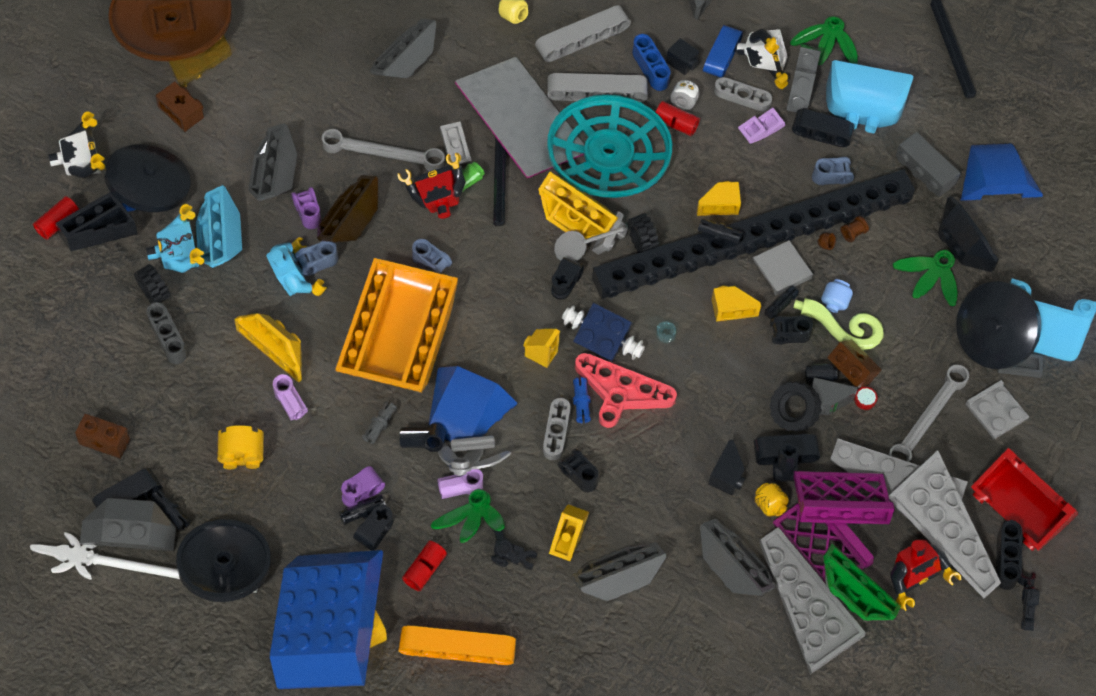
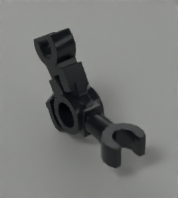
M492 529L496 541L494 546L495 555L491 557V561L501 567H506L508 561L516 565L520 562L525 569L532 570L533 564L527 562L526 559L528 557L536 559L537 553L533 550L524 552L523 547L514 545L508 541V538H505L503 530L495 531Z
M1022 571L1018 581L1024 587L1022 591L1023 617L1021 629L1029 631L1034 630L1035 606L1039 605L1040 592L1033 586L1036 579L1034 572H1031L1030 577H1026Z

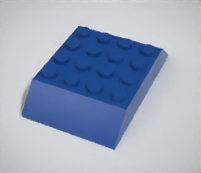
M382 550L297 556L284 568L270 650V661L278 689L365 685L383 558Z

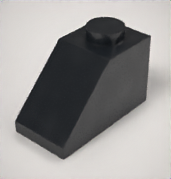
M729 439L710 475L708 485L733 496L736 489L741 490L746 479L743 477L745 468L733 440Z

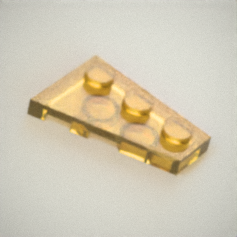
M223 35L215 45L196 56L168 62L179 86L186 88L187 83L193 79L197 80L200 78L203 72L223 62L232 55V52Z

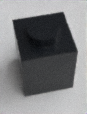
M680 38L667 50L666 63L683 75H686L690 70L693 71L697 67L699 51Z

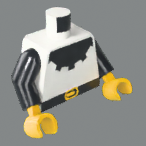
M761 28L751 32L746 43H738L737 54L746 55L750 66L769 71L775 78L774 82L779 89H783L788 85V75L782 72L788 56L780 29L765 30Z
M85 112L81 118L82 122L65 138L59 140L61 152L48 154L51 166L63 164L66 175L83 179L92 174L101 173V170L105 168V164L102 163L105 158L97 153L92 130L89 129V126L95 127L97 125V120L93 118L94 114Z

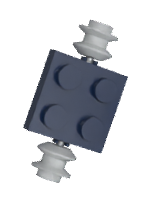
M595 303L592 304L586 318H584V310L576 312L574 305L571 308H567L562 316L564 325L571 323L573 330L580 327L573 341L574 343L612 362L620 347H622L624 356L627 353L632 354V360L636 357L640 358L644 351L643 340L637 343L634 341V336L627 338V340L625 339L633 324L632 322Z

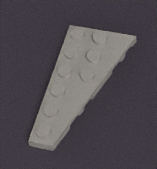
M837 439L830 459L846 473L883 474L888 496L920 467L919 465L841 439ZM951 476L962 499L968 482ZM877 481L867 482L875 489L879 486ZM893 503L894 509H896L898 512L904 515L901 512V510Z

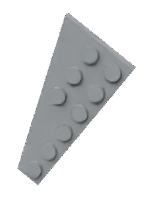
M937 450L889 495V499L932 544L944 551L953 567L985 598L1001 582Z
M779 527L760 539V546L811 675L865 637L866 632L837 597L830 592L823 580Z

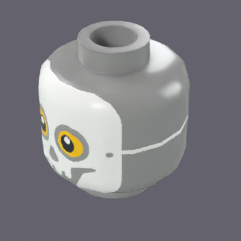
M681 80L676 83L670 95V100L675 107L684 111L690 110L695 106L699 98V88L689 80Z

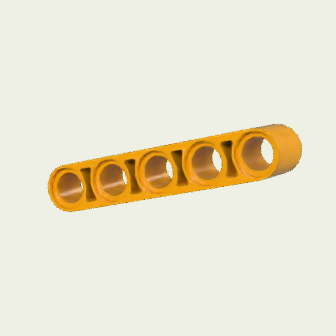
M403 626L401 628L398 651L401 654L410 656L511 665L514 663L516 639L507 635Z

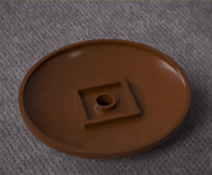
M112 0L108 16L113 36L122 47L132 54L154 61H176L196 56L215 45L229 27L232 17L231 0ZM171 17L176 18L174 21L167 20Z

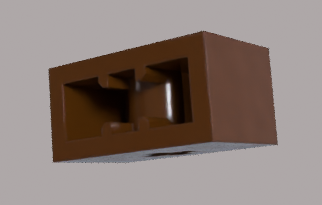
M175 81L155 95L158 108L184 132L204 118L202 103L197 98H192L188 90L184 86L180 87Z
M852 339L840 342L827 357L858 388L868 386L882 370Z
M84 414L75 431L80 445L120 459L130 441L127 428L88 414Z

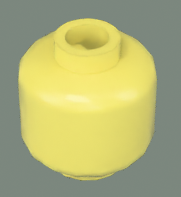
M501 0L499 3V14L507 21L518 24L528 16V4L525 0Z

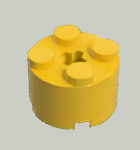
M251 426L226 427V432L218 431L217 460L223 464V468L231 470L241 465H246V468L249 469L260 467L264 451V432L258 429V432H254Z

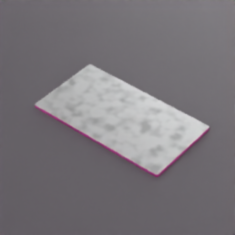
M517 57L455 81V84L526 178L553 168L548 156L547 139L550 126L559 114V111ZM566 120L561 124L555 137L567 141L570 133L573 131ZM577 136L573 143L585 146ZM553 145L557 164L561 165L568 162L565 153L566 149ZM572 151L573 159L584 155L583 153Z

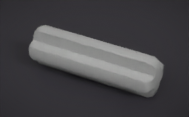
M494 436L451 440V450L453 452L495 447Z

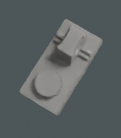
M461 122L440 126L447 155H451V160L455 162V153H459L461 155V161L458 163L459 166L471 163Z
M617 211L614 213L618 219L611 230L620 227L624 230L596 240L592 249L596 254L599 255L611 250L615 244V237L618 239L625 237L628 226L622 221L624 215L621 212Z

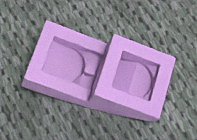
M771 108L758 118L752 117L740 125L738 129L751 144L780 130L785 126V122L774 108Z

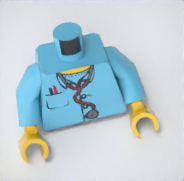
M188 204L182 205L179 211L180 214L162 231L156 234L158 245L146 248L148 260L162 258L165 269L185 273L192 267H199V265L204 263V259L200 257L204 255V252L195 248L190 223L187 222V218L190 220L195 218V212L190 211L192 206Z
M298 237L292 243L288 242L273 246L266 256L277 279L289 296L295 293L311 292L316 296L323 294L327 287L322 286L324 281L317 279L313 285L308 283L293 254L307 247L300 244L303 238Z

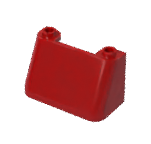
M1009 448L971 486L975 491L972 495L981 504L986 501L1006 521L1013 520L1020 524L1022 536L1025 538L1022 542L1031 551L1035 548L1040 551L1079 514L1076 509L1065 502L1060 495Z

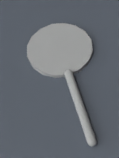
M620 227L585 239L579 232L568 231L557 239L554 252L560 261L563 257H566L576 262L585 254L587 243L622 232L624 229Z

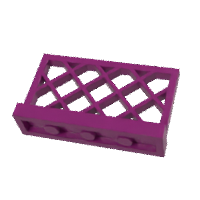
M794 472L793 477L800 508L798 515L800 522L890 524L894 505L893 502L889 501L883 474ZM801 479L809 480L813 484L808 487L801 482ZM830 480L833 483H835V485L833 487H829L828 485L823 483V481ZM853 481L858 485L852 488L845 482ZM877 481L879 486L875 489L867 482ZM818 486L826 493L821 496L814 489ZM841 487L842 489L847 491L848 494L843 496L835 490ZM864 488L871 494L866 497L858 492V490ZM810 495L816 500H805L804 497ZM831 495L839 501H830L826 498ZM854 496L860 501H850L849 498ZM876 496L883 502H873L871 499Z
M815 488L814 491L822 496L819 490ZM810 495L804 498L805 500H816ZM799 503L773 521V525L776 528L779 527L825 584L824 566L814 565L810 559L811 553L824 555L829 547V540L839 541L842 544V553L848 558H854L861 570L867 569L873 564L874 556L846 523H823L828 527L827 535L814 534L815 522H812L811 533L798 532ZM786 519L796 520L795 531L785 530L781 523ZM797 536L810 537L809 548L799 547L796 544ZM813 538L827 539L826 550L812 549Z

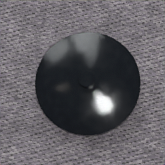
M135 144L116 150L109 157L104 172L106 186L115 198L131 208L145 212H164L178 207L186 199L191 185L190 174L184 163L167 150L152 145Z
M1002 281L984 283L973 289L963 300L957 314V336L964 352L977 364L991 369L1011 368L1025 361L1035 350L1041 334L1040 312L1030 294L1020 286Z
M231 519L209 521L190 531L180 543L176 556L177 572L183 585L191 593L202 599L214 602L239 600L255 592L266 580L271 566L270 548L265 537L256 528L247 523Z

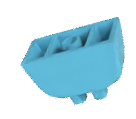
M834 60L832 61L826 83L827 107L835 117L853 123L854 129H857L858 124L865 125L866 132L874 134L877 127L891 126L899 121L914 76Z

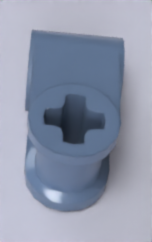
M848 157L819 159L812 173L813 182L818 185L848 184L852 182L854 174L850 170V159Z
M418 239L413 243L412 260L423 270L440 274L446 267L452 265L451 258L428 240ZM419 251H424V252H426V253L420 254V253H418V252H419Z
M322 241L310 247L300 249L296 252L295 258L302 266L303 275L310 276L336 265L338 253L334 242Z

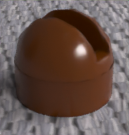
M822 233L817 242L822 249L832 250L835 246L836 238L833 233Z

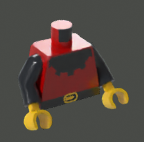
M455 153V162L451 160V155L448 154L446 161L450 165L413 177L414 181H411L412 174L410 170L405 169L408 173L407 179H403L401 174L398 173V179L406 183L405 187L412 200L422 208H428L431 213L437 212L440 219L448 218L451 215L449 207L459 203V196H461L466 183L462 167L458 164L461 161L459 153Z
M915 540L910 547L899 552L895 566L890 573L895 593L899 595L896 602L905 611V604L912 608L915 605L914 600L906 596L905 593L941 574V570H944L943 578L949 584L953 585L951 582L953 575L958 580H961V575L950 568L951 563L944 551L934 544H929L926 540Z

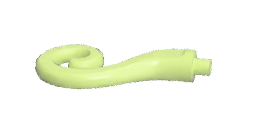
M807 298L803 302L799 300L794 302L793 308L801 310V315L818 320L839 342L852 339L862 350H869L880 344L883 339L884 331L882 324L871 314H856L849 322L851 333L857 337L864 335V330L859 327L860 323H866L872 328V335L869 338L861 339L845 332L829 310L819 302Z

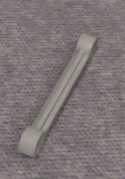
M336 129L326 130L322 135V146L328 153H337L344 149L424 164V167L429 172L445 166V155L443 151L437 148L420 152L346 138ZM329 138L340 140L337 144L333 145L326 143V140ZM431 157L441 159L437 164L429 163L427 160Z
M953 365L948 369L945 375V383L902 443L896 444L890 449L889 456H892L893 452H902L907 457V462H910L912 450L953 393L965 387L969 379V372L964 366ZM959 373L964 378V381L955 382L949 374Z

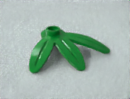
M828 17L824 24L808 27L799 32L790 41L792 46H798L823 35L818 46L821 48L818 65H822L829 57L835 39H837L839 47L848 62L858 64L856 48L847 33L843 31V20L838 17Z
M938 251L934 258L910 257L893 263V268L905 272H919L928 269L917 282L913 290V298H919L928 293L940 277L941 289L945 300L950 306L956 305L958 297L957 285L950 270L954 266L955 258L950 251ZM942 258H945L948 260V262L946 264H942L940 260Z
M476 489L469 495V504L439 517L432 522L431 528L442 529L451 527L467 518L460 533V542L465 543L477 532L482 517L488 526L495 531L503 530L505 522L501 514L490 505L491 497L489 493L482 489Z

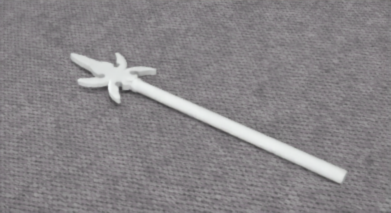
M67 532L64 535L70 542V545L74 546L73 548H70L69 545H30L32 551L53 556L63 562L59 566L51 568L52 573L64 572L75 566L80 575L84 578L92 579L82 564L85 563L89 566L93 563L94 565L100 564L180 579L177 569L108 557L98 553L94 554L92 549L96 545L80 546L77 538Z

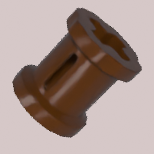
M857 216L852 223L841 226L840 231L846 241L853 242L855 237L862 233L866 234L869 231V227L864 218Z

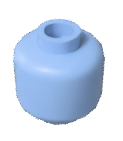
M835 279L833 282L827 283L821 300L830 312L838 313V310L841 311L848 308L853 292L847 282Z

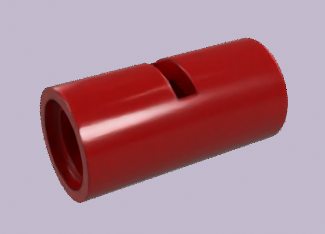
M665 101L659 104L655 112L667 126L691 137L700 122L699 117Z
M65 196L33 223V227L41 237L48 240L58 231L56 222L76 212L79 208L69 197Z
M428 541L402 576L404 583L416 591H421L446 557V550L438 543Z

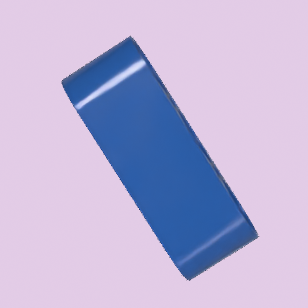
M723 25L706 59L703 72L719 78L724 77L737 50V45L742 39L743 31Z
M646 34L637 35L633 43V57L653 89L657 91L667 89L669 86L670 68L652 39Z

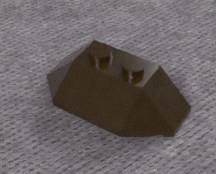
M361 175L357 182L350 185L338 197L318 225L317 239L319 241H356L361 236L362 231L378 210V178L376 176Z

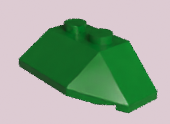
M831 544L823 556L825 582L830 592L835 597L841 599L850 611L856 613L864 621L894 620L901 605L836 546Z

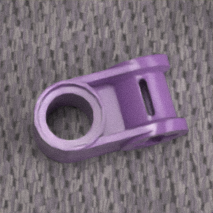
M310 187L307 191L297 194L295 192L291 193L295 209L299 213L303 226L307 229L317 228L321 223V216L313 188Z
M368 466L342 484V502L350 508L357 505L359 501L364 502L380 493L385 487V482L371 466Z

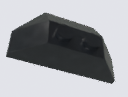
M952 196L947 197L938 229L941 241L947 244L954 258L958 259L961 265L988 272L994 271L999 259L993 253L987 239L963 206Z

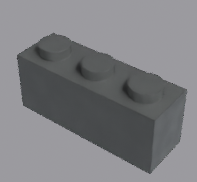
M918 132L899 144L896 153L898 161L905 165L916 178L920 179L929 191L934 192L940 197L957 184L960 172Z

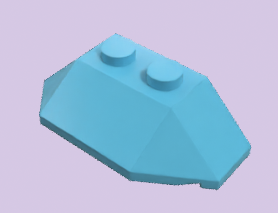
M223 185L205 194V201L200 208L196 220L197 248L204 252V255L200 256L204 259V263L212 268L231 260L242 251L240 213L226 187Z

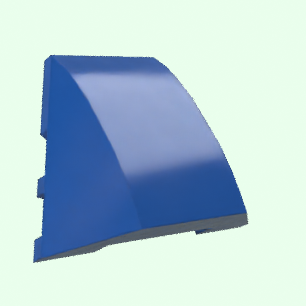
M1012 143L971 145L960 201L981 200L983 195L1021 194L1022 198L1043 196Z
M459 366L440 367L437 371L429 425L434 423L441 424L446 430L445 440L450 442L453 439L482 437L494 423L499 422L503 418L505 413L511 408L513 409L517 402L499 384Z

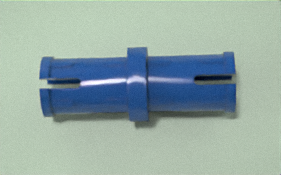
M581 377V386H579V378H575L573 380L575 392L573 404L576 405V421L583 423L582 415H584L585 423L591 420L589 412L591 401L587 392V379Z

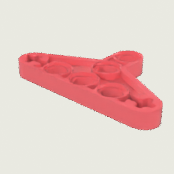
M583 353L576 358L575 369L581 377L586 378L591 388L604 400L598 419L599 423L606 428L614 427L625 409L670 408L675 404L677 393L669 385L591 354ZM585 361L589 362V364L586 365L585 368L581 366L585 363ZM597 365L595 374H592L593 368ZM607 368L611 371V375L604 377L600 375L599 371ZM623 376H627L632 380V382L628 385H624L620 382L619 379ZM647 384L651 386L652 391L644 393L640 390V387ZM656 389H658L659 391L655 399L653 398V396L655 395ZM614 394H619L623 397V401L616 403L612 401L611 397ZM666 394H669V395H670V398H667V400H664V399H663V396H665ZM606 412H611L615 418L612 421H607L602 415Z

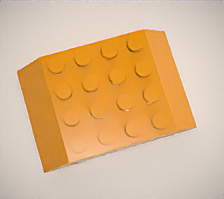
M374 258L335 370L422 392L429 383L450 318L458 278Z

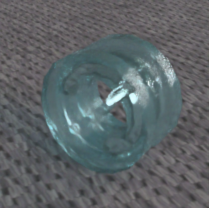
M667 321L660 323L657 326L656 333L658 340L662 343L673 342L676 337L675 325ZM667 329V332L670 330V335L662 334L663 330Z

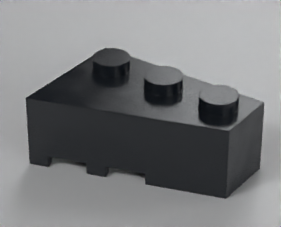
M111 192L56 222L59 236L70 251L138 234L135 221Z

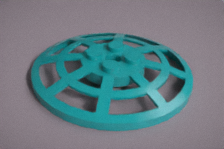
M596 95L570 104L556 116L549 129L547 151L550 162L558 175L580 191L599 197L618 198L638 194L649 189L661 179L670 164L672 139L664 121L648 106L623 96ZM612 105L610 116L585 120L580 113V110L585 108ZM620 107L636 111L649 121L640 128L631 121L619 118ZM572 115L579 125L573 129L567 141L555 137L561 124ZM609 123L608 129L596 132L590 127L596 124ZM617 124L627 127L634 133L628 137L617 130ZM654 127L659 130L663 138L665 152L653 153L651 142L646 134ZM582 131L588 136L585 146L573 143ZM641 139L646 153H634L633 143ZM553 145L566 149V158L571 168L562 171L555 160ZM611 149L614 153L608 154L604 150ZM572 151L583 153L586 162L576 165ZM633 160L645 161L637 173L628 168ZM664 160L661 170L653 179L646 182L640 178L648 170L651 161ZM593 168L601 172V179L598 180L590 177L584 171ZM621 172L627 177V179L619 181H609L610 174ZM578 174L586 181L599 185V190L584 186L571 179L570 176ZM631 182L639 186L624 191H607L608 186H622Z

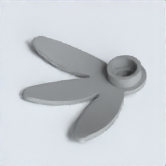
M444 443L438 454L441 460L449 465V470L454 475L462 476L472 469L486 468L500 463L510 456L511 452L504 451L479 461L484 449L469 450L463 458H458Z

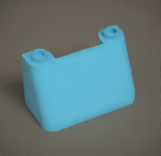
M1011 279L1010 283L1020 286L1031 296V288L1027 283ZM1087 299L1078 300L1073 307V311L1034 300L1040 312L1041 334L1033 352L1064 361H1074L1082 349L1096 313V302Z

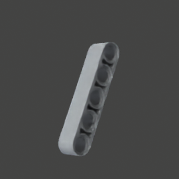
M613 6L540 37L536 41L535 47L546 62H552L625 31L631 25V21L621 6Z
M553 73L547 78V96L555 101H578L596 95H618L638 102H644L648 98L647 78L641 75Z

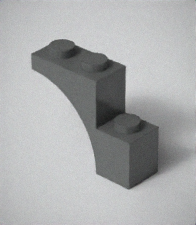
M801 44L787 111L797 113L800 109L808 110L821 48Z

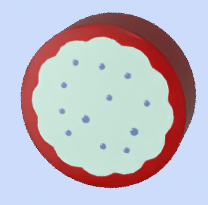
M862 387L856 392L855 404L863 410L872 409L877 402V393L870 387Z

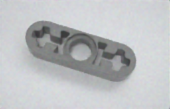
M725 77L719 78L715 82L714 93L722 99L758 111H767L771 106L772 96L765 90ZM745 91L749 96L742 98L737 93Z
M556 398L550 406L543 444V454L549 460H557L563 454L571 408L569 401L564 398ZM559 406H563L561 418L557 417ZM558 424L562 426L563 431L561 433H553L550 429L551 426ZM552 440H557L555 452H550Z

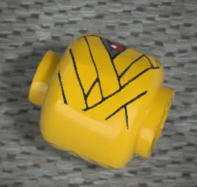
M765 483L757 489L755 503L766 516H780L786 511L789 499L778 484Z

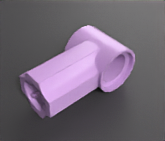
M284 374L275 377L273 380V390L276 399L280 401L290 420L302 418L308 412V409L296 391L292 379ZM281 386L288 387L286 390H279L278 388Z
M472 469L466 475H452L437 479L442 499L463 494L470 495L476 489H483L482 472L479 469ZM471 479H475L478 482L475 484H471L468 481Z

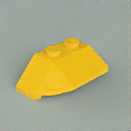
M552 172L548 173L538 189L546 219L564 232L576 231L582 234L585 239L610 231L618 219L603 204Z
M256 313L238 316L234 319L236 330L298 383L302 380L301 340L296 334H290L279 320H274L269 315Z

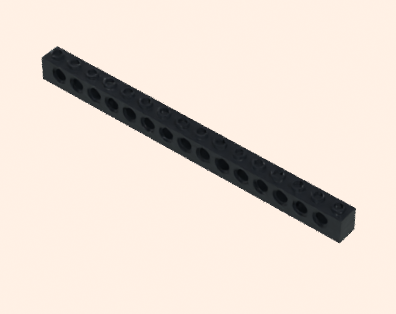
M903 169L726 225V227L743 231L739 245L724 239L717 240L715 236L701 233L593 267L592 280L601 299L613 298L620 293L632 292L645 285H654L667 278L673 279L682 273H692L704 266H713L726 259L732 260L745 253L751 254L764 247L770 248L783 241H792L801 235H810L823 228L829 229L842 222L848 223L857 216L867 217L880 210L886 211L895 205H905L911 201L915 188Z

